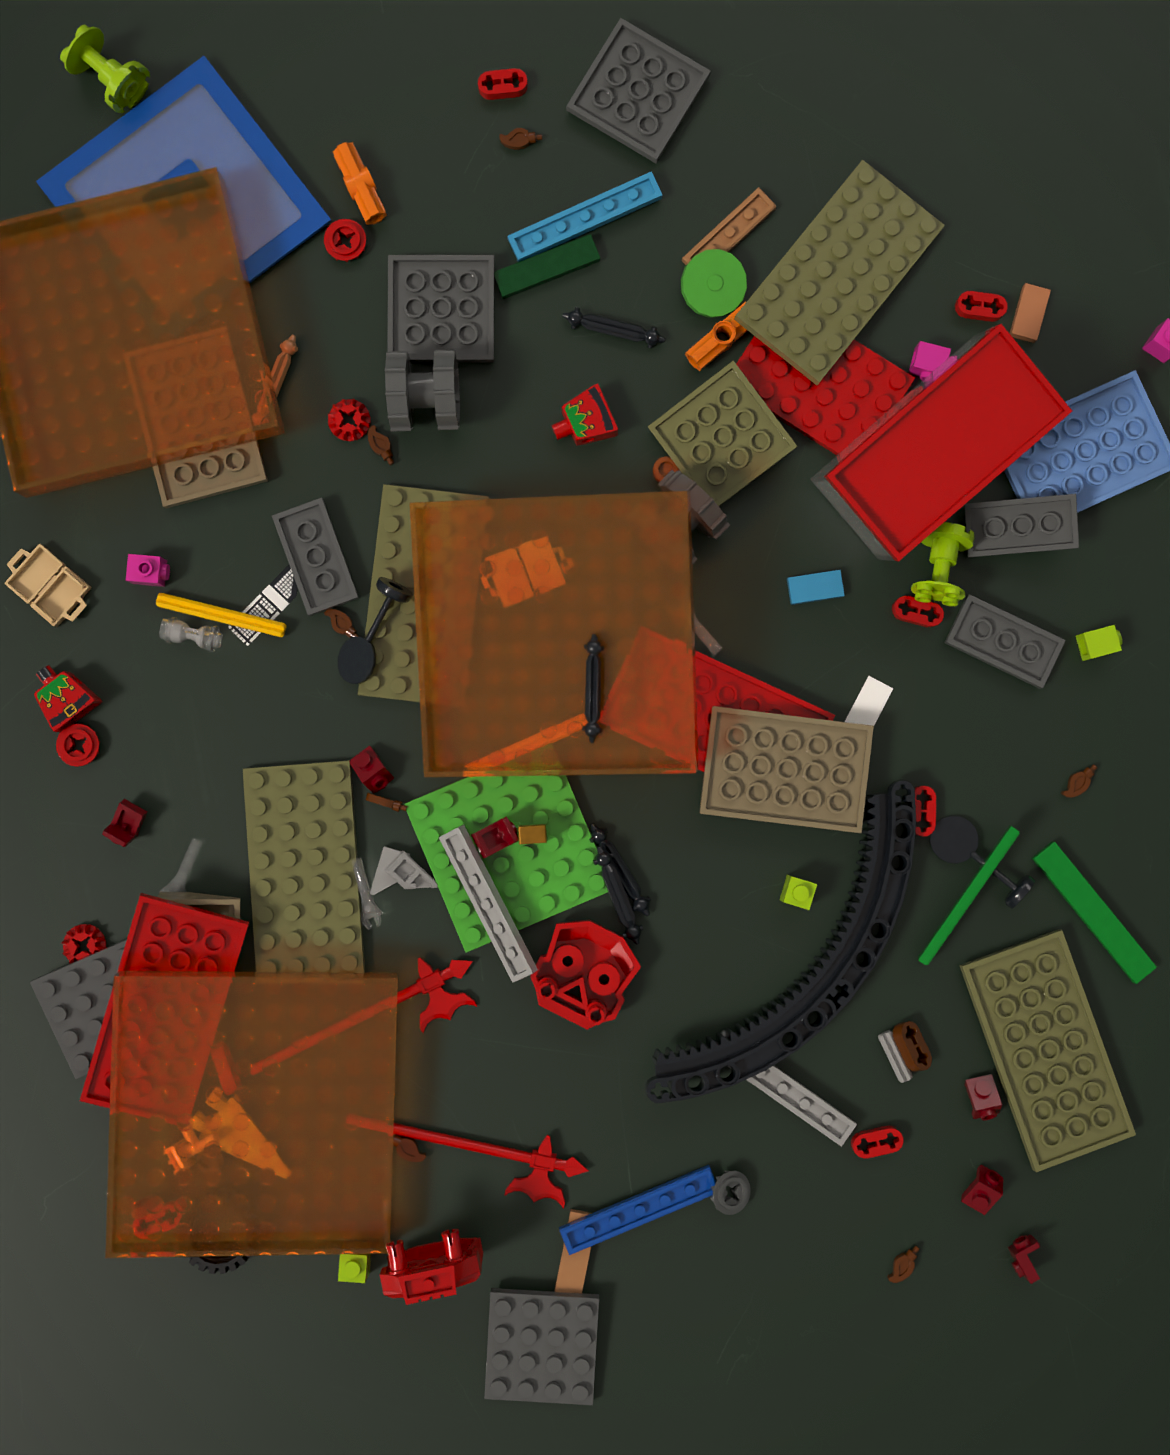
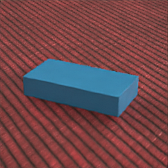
M841 570L787 578L791 605L845 596Z

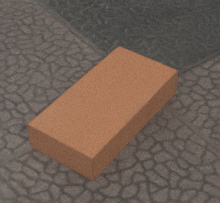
M1028 283L1023 285L1010 330L1012 337L1032 343L1037 341L1051 290Z

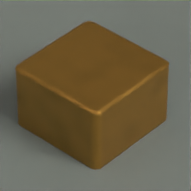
M546 824L518 826L519 844L547 843Z

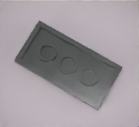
M1076 494L965 504L966 532L968 533L971 529L975 534L974 545L971 549H968V558L1079 548Z
M323 498L272 515L308 616H313L359 599Z
M968 594L944 643L1042 689L1066 640Z

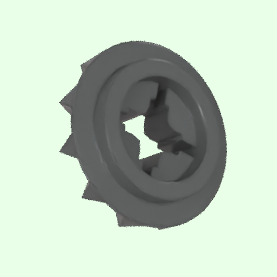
M736 1170L724 1171L722 1176L716 1177L717 1181L711 1187L713 1196L710 1199L714 1202L715 1208L721 1213L733 1215L740 1212L748 1203L750 1183L741 1172ZM726 1186L732 1188L731 1191L735 1198L727 1196Z

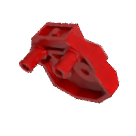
M591 920L556 923L547 954L540 955L536 963L538 970L531 974L530 977L536 990L539 1006L588 1030L603 1022L616 1019L625 1000L622 993L639 971L641 965L623 936ZM566 956H570L573 959V963L569 966L563 963V958ZM602 974H606L609 977V981L605 984L599 981V977ZM579 985L581 998L567 991Z
M455 1228L452 1229L451 1236L449 1230L441 1233L443 1241L418 1245L404 1250L403 1240H397V1244L394 1241L387 1243L388 1266L383 1267L379 1274L383 1294L390 1298H404L406 1305L418 1303L420 1299L423 1302L430 1300L431 1297L433 1299L441 1298L442 1294L444 1297L457 1295V1287L475 1282L481 1275L483 1249L480 1237L460 1238L459 1229Z

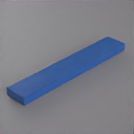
M707 1165L559 1227L567 1251L569 1255L710 1197L713 1195L711 1187L715 1185L716 1181L710 1166Z

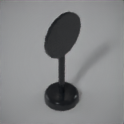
M379 577L376 583L377 589L387 597L366 638L360 636L352 637L340 649L338 669L346 682L361 684L368 680L376 664V653L371 641L393 600L407 603L413 596L409 589L391 579Z
M949 816L942 818L936 823L935 830L930 834V844L932 851L939 859L954 864L965 862L971 857L980 865L985 861L975 852L978 848L979 837L976 828L970 821L959 816ZM996 868L992 873L1011 889L1005 898L1006 905L1011 909L1025 897L1036 881L1031 876L1026 875L1015 884Z

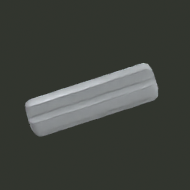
M888 1030L879 1034L878 1039L898 1080L904 1083L912 1079L911 1070L908 1069L894 1041L893 1033Z

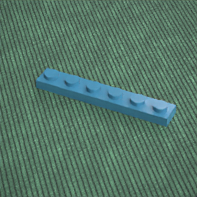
M651 171L507 236L517 261L520 262L661 200L663 195Z

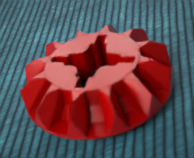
M340 219L333 222L327 228L324 235V245L327 252L336 260L348 262L354 258L358 259L362 251H365L366 235L361 225L350 219ZM339 233L346 238L352 237L350 239L351 248L345 244L339 245L342 242Z
M354 398L342 399L337 404H333L330 413H328V426L337 438L344 441H355L367 433L370 427V414L365 405ZM343 412L349 416L352 413L355 414L353 420L357 426L355 427L350 423L343 425L345 420L341 413Z
M72 724L60 732L56 741V750L59 757L66 764L84 766L93 762V759L99 754L100 741L96 731L87 725ZM73 738L79 741L87 739L82 745L84 752L81 750L72 751L76 745Z
M89 924L73 927L66 932V936L62 941L63 955L67 957L69 963L106 948V940L103 933L95 926ZM89 939L87 948H89L90 952L84 950L77 954L80 945L76 940L82 942Z

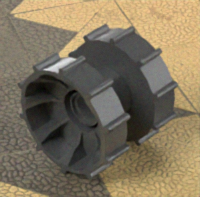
M456 349L434 351L433 372L412 373L409 351L387 352L385 396L391 432L411 431L413 429L414 408H435L438 430H458L460 427V385Z
M671 470L658 483L663 492L662 494L671 503L659 516L646 504L644 506L638 504L625 519L643 543L662 561L671 566L676 572L681 571L684 574L698 560L695 557L694 550L685 541L689 534L696 528L708 538L713 537L717 540L730 524L727 522V515L714 502V499L700 488L695 481H692L679 470L676 472Z

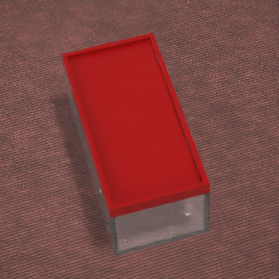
M999 324L973 336L811 478V481L878 560L900 561L1068 416L1072 410L1005 327Z

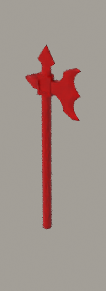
M420 957L418 958L420 978L416 980L417 983L249 1065V1070L252 1075H255L421 992L423 995L429 993L430 997L429 1005L420 1013V1029L423 1033L427 1024L433 1019L444 1018L451 1020L454 1011L460 1006L473 1005L477 1007V1004L466 993H449L442 986L445 985L446 980L452 977L461 979L473 961L451 960L450 966L440 971L439 968L433 970L432 966Z
M348 1113L346 1124L529 1163V1167L534 1168L532 1173L523 1178H514L507 1186L504 1196L514 1191H521L526 1193L533 1202L542 1198H552L563 1209L565 1198L562 1188L555 1186L550 1181L548 1171L553 1172L554 1169L561 1170L568 1177L589 1171L574 1157L568 1160L556 1158L557 1154L552 1153L551 1138L548 1134L540 1143L539 1149H533L531 1153Z

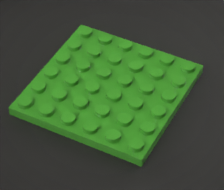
M552 743L479 775L464 778L404 804L407 806V814L465 952L474 950L492 941L439 839L442 835L462 825H465L471 837L473 833L507 817L515 825L519 839L518 826L546 824L547 843L519 844V841L484 859L474 843L518 930L608 893L601 875L602 867L593 863V860L596 859L597 848L595 843H591L589 840L591 834Z

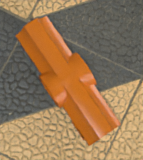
M344 142L338 145L332 152L339 169L343 173V180L352 200L356 201L367 225L381 222L387 214L380 197H378L377 188L367 166L364 167L353 142Z
M746 302L723 321L716 323L707 335L685 353L689 363L695 369L701 371L722 352L729 350L732 344L748 331L734 320L736 314ZM723 332L728 335L729 340L721 341L717 338L716 334Z

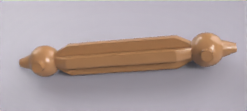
M293 334L289 339L280 344L282 353L277 356L258 403V413L251 416L256 434L261 428L269 424L266 416L272 411L291 364V355L298 351L296 336Z

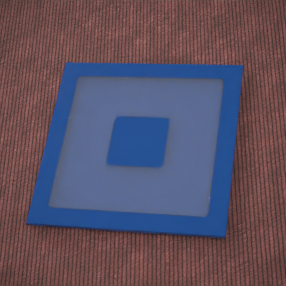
M205 56L201 57L36 181L160 344L177 339L332 222Z

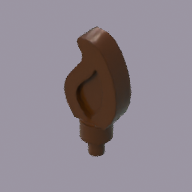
M516 128L508 135H499L502 145L514 150L524 149L529 146V143H536V140H542V134L535 135V132H528L524 128Z
M375 425L371 426L368 430V441L372 450L377 455L382 456L383 460L387 461L389 465L394 464L390 440L385 435L378 433Z
M328 609L324 612L326 616L331 618L332 627L337 633L346 635L349 638L358 637L356 634L357 630L353 628L351 619L345 613L336 609Z
M1093 764L1090 768L1086 767L1083 771L1073 773L1069 777L1067 789L1062 791L1061 794L1065 797H1076L1084 793L1089 788L1090 778L1095 775L1093 772L1097 767Z
M367 792L365 799L367 801L392 808V810L397 812L407 810V806L402 805L401 801H394Z
M388 1134L387 1139L392 1141L391 1145L396 1147L397 1153L403 1159L411 1162H421L426 1158V1153L419 1151L414 1139L409 1137L401 1138L398 1135L394 1137Z
M918 1246L895 1257L893 1272L887 1276L890 1282H901L912 1274L915 1267L914 1261L918 1257L917 1252L920 1250Z

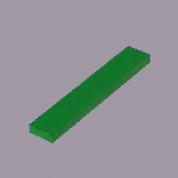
M1011 825L1008 826L918 956V961L924 965H929L1016 840L1020 831Z
M1050 842L1032 857L1042 872L1134 984L1139 983L1157 968L1056 842Z

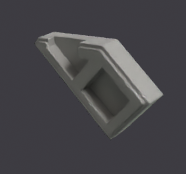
M386 846L383 847L370 895H375L397 883L385 869L402 851Z
M402 851L385 869L404 889L438 887L436 881L405 851Z

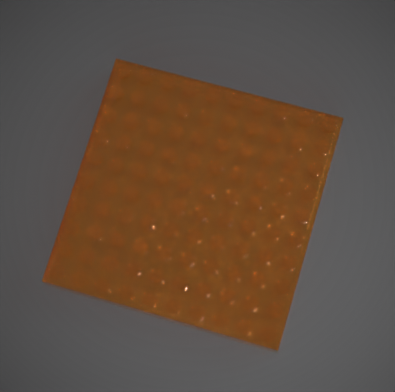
M217 167L0 221V432L14 492L29 498L285 434L225 180Z
M690 491L410 503L424 777L679 774L697 772L699 764ZM592 633L597 634L598 640L604 646V651H601L599 654L601 659L600 718L597 722L603 731L599 733L594 743H590L588 736L582 730V727L588 723L585 717L586 660L589 654L584 649V644H587L590 640Z
M118 971L114 975L105 1258L388 1254L386 1244L390 1242L397 973Z

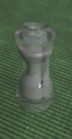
M176 617L164 618L159 631L160 639H165L166 643H182L186 640H192L200 648L206 649L208 652H214L216 648H220L223 639V633L219 632L218 626H202L199 629H194Z

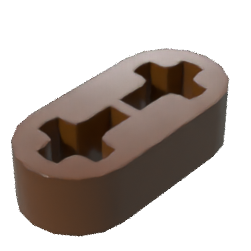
M911 1021L896 1024L893 1029V1038L908 1069L915 1072L929 1069L932 1063V1056L918 1026Z

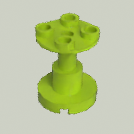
M85 24L81 25L77 29L75 38L69 47L64 48L61 52L60 60L64 62L65 69L68 73L77 75L92 67L98 72V80L106 86L105 102L117 113L126 112L123 109L126 106L132 109L142 99L148 88L149 83L145 81L146 77L150 78L148 69L140 62L134 60L124 65H121L115 59L107 60L100 54L104 44V34L96 27L89 28Z
M944 522L921 542L931 547L929 561L934 564L931 581H919L912 584L911 591L915 594L916 601L928 603L931 600L942 601V604L946 606H957L958 601L965 597V591L958 586L949 584L948 578L950 567L957 564L958 551L971 549L974 545L975 534L971 529L966 533L965 526Z

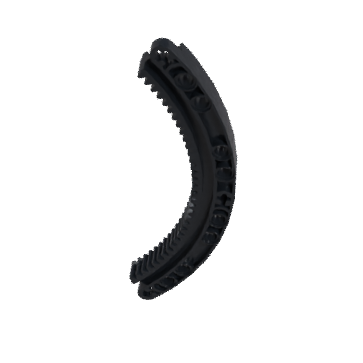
M897 780L890 784L887 793L869 794L866 796L865 803L867 807L864 808V813L868 817L863 819V824H866L867 828L862 829V834L866 835L867 838L859 842L866 847L864 850L858 851V854L863 856L864 860L856 862V864L862 867V870L854 871L859 880L851 882L856 887V891H848L853 900L845 901L844 904L849 910H841L840 913L845 919L836 920L840 929L831 930L835 938H826L829 948H820L823 956H814L817 965H807L810 973L801 972L803 981L795 979L794 984L796 988L787 987V997L779 994L780 1003L771 1000V1010L763 1006L762 1016L756 1012L753 1013V1022L745 1018V1027L736 1023L735 1032L726 1028L725 1037L717 1032L715 1041L710 1036H706V1044L697 1039L695 1048L689 1042L686 1043L685 1050L680 1045H676L675 1052L666 1047L663 1054L659 1048H656L654 1056H652L655 1065V1076L647 1080L645 1084V1093L652 1102L666 1103L699 1097L733 1086L766 1071L799 1050L822 1031L853 998L879 959L891 936L904 901L912 867L916 833L915 790L910 782ZM900 785L902 789L907 790V794L902 796V801L908 802V805H896V802H901V797L895 794V791L900 789ZM901 823L904 827V834L898 837L895 829ZM898 855L901 864L897 869H894L892 867V859ZM875 923H879L880 932L878 935L873 936L871 934V927ZM863 951L865 953V961L858 965L856 963V956ZM837 985H840V988L842 990L840 994H838L837 990L835 989ZM827 995L831 996V999L834 1001V1003L830 999L826 998ZM812 1011H817V1020L809 1024L807 1020L808 1015ZM787 1032H792V1041L788 1044H783V1035ZM724 1066H731L730 1075L726 1078H721L720 1070ZM696 1075L700 1076V1084L697 1087H689L690 1078ZM655 1083H659L661 1087H668L671 1092L668 1093L667 1090L660 1091V1096H656L654 1092H651V1089L655 1088Z

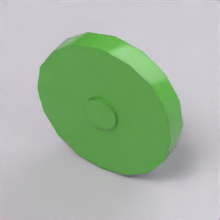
M721 249L705 250L695 255L684 267L681 277V293L686 304L695 313L708 318L722 317L734 311L743 301L747 289L746 273L741 262L731 253Z

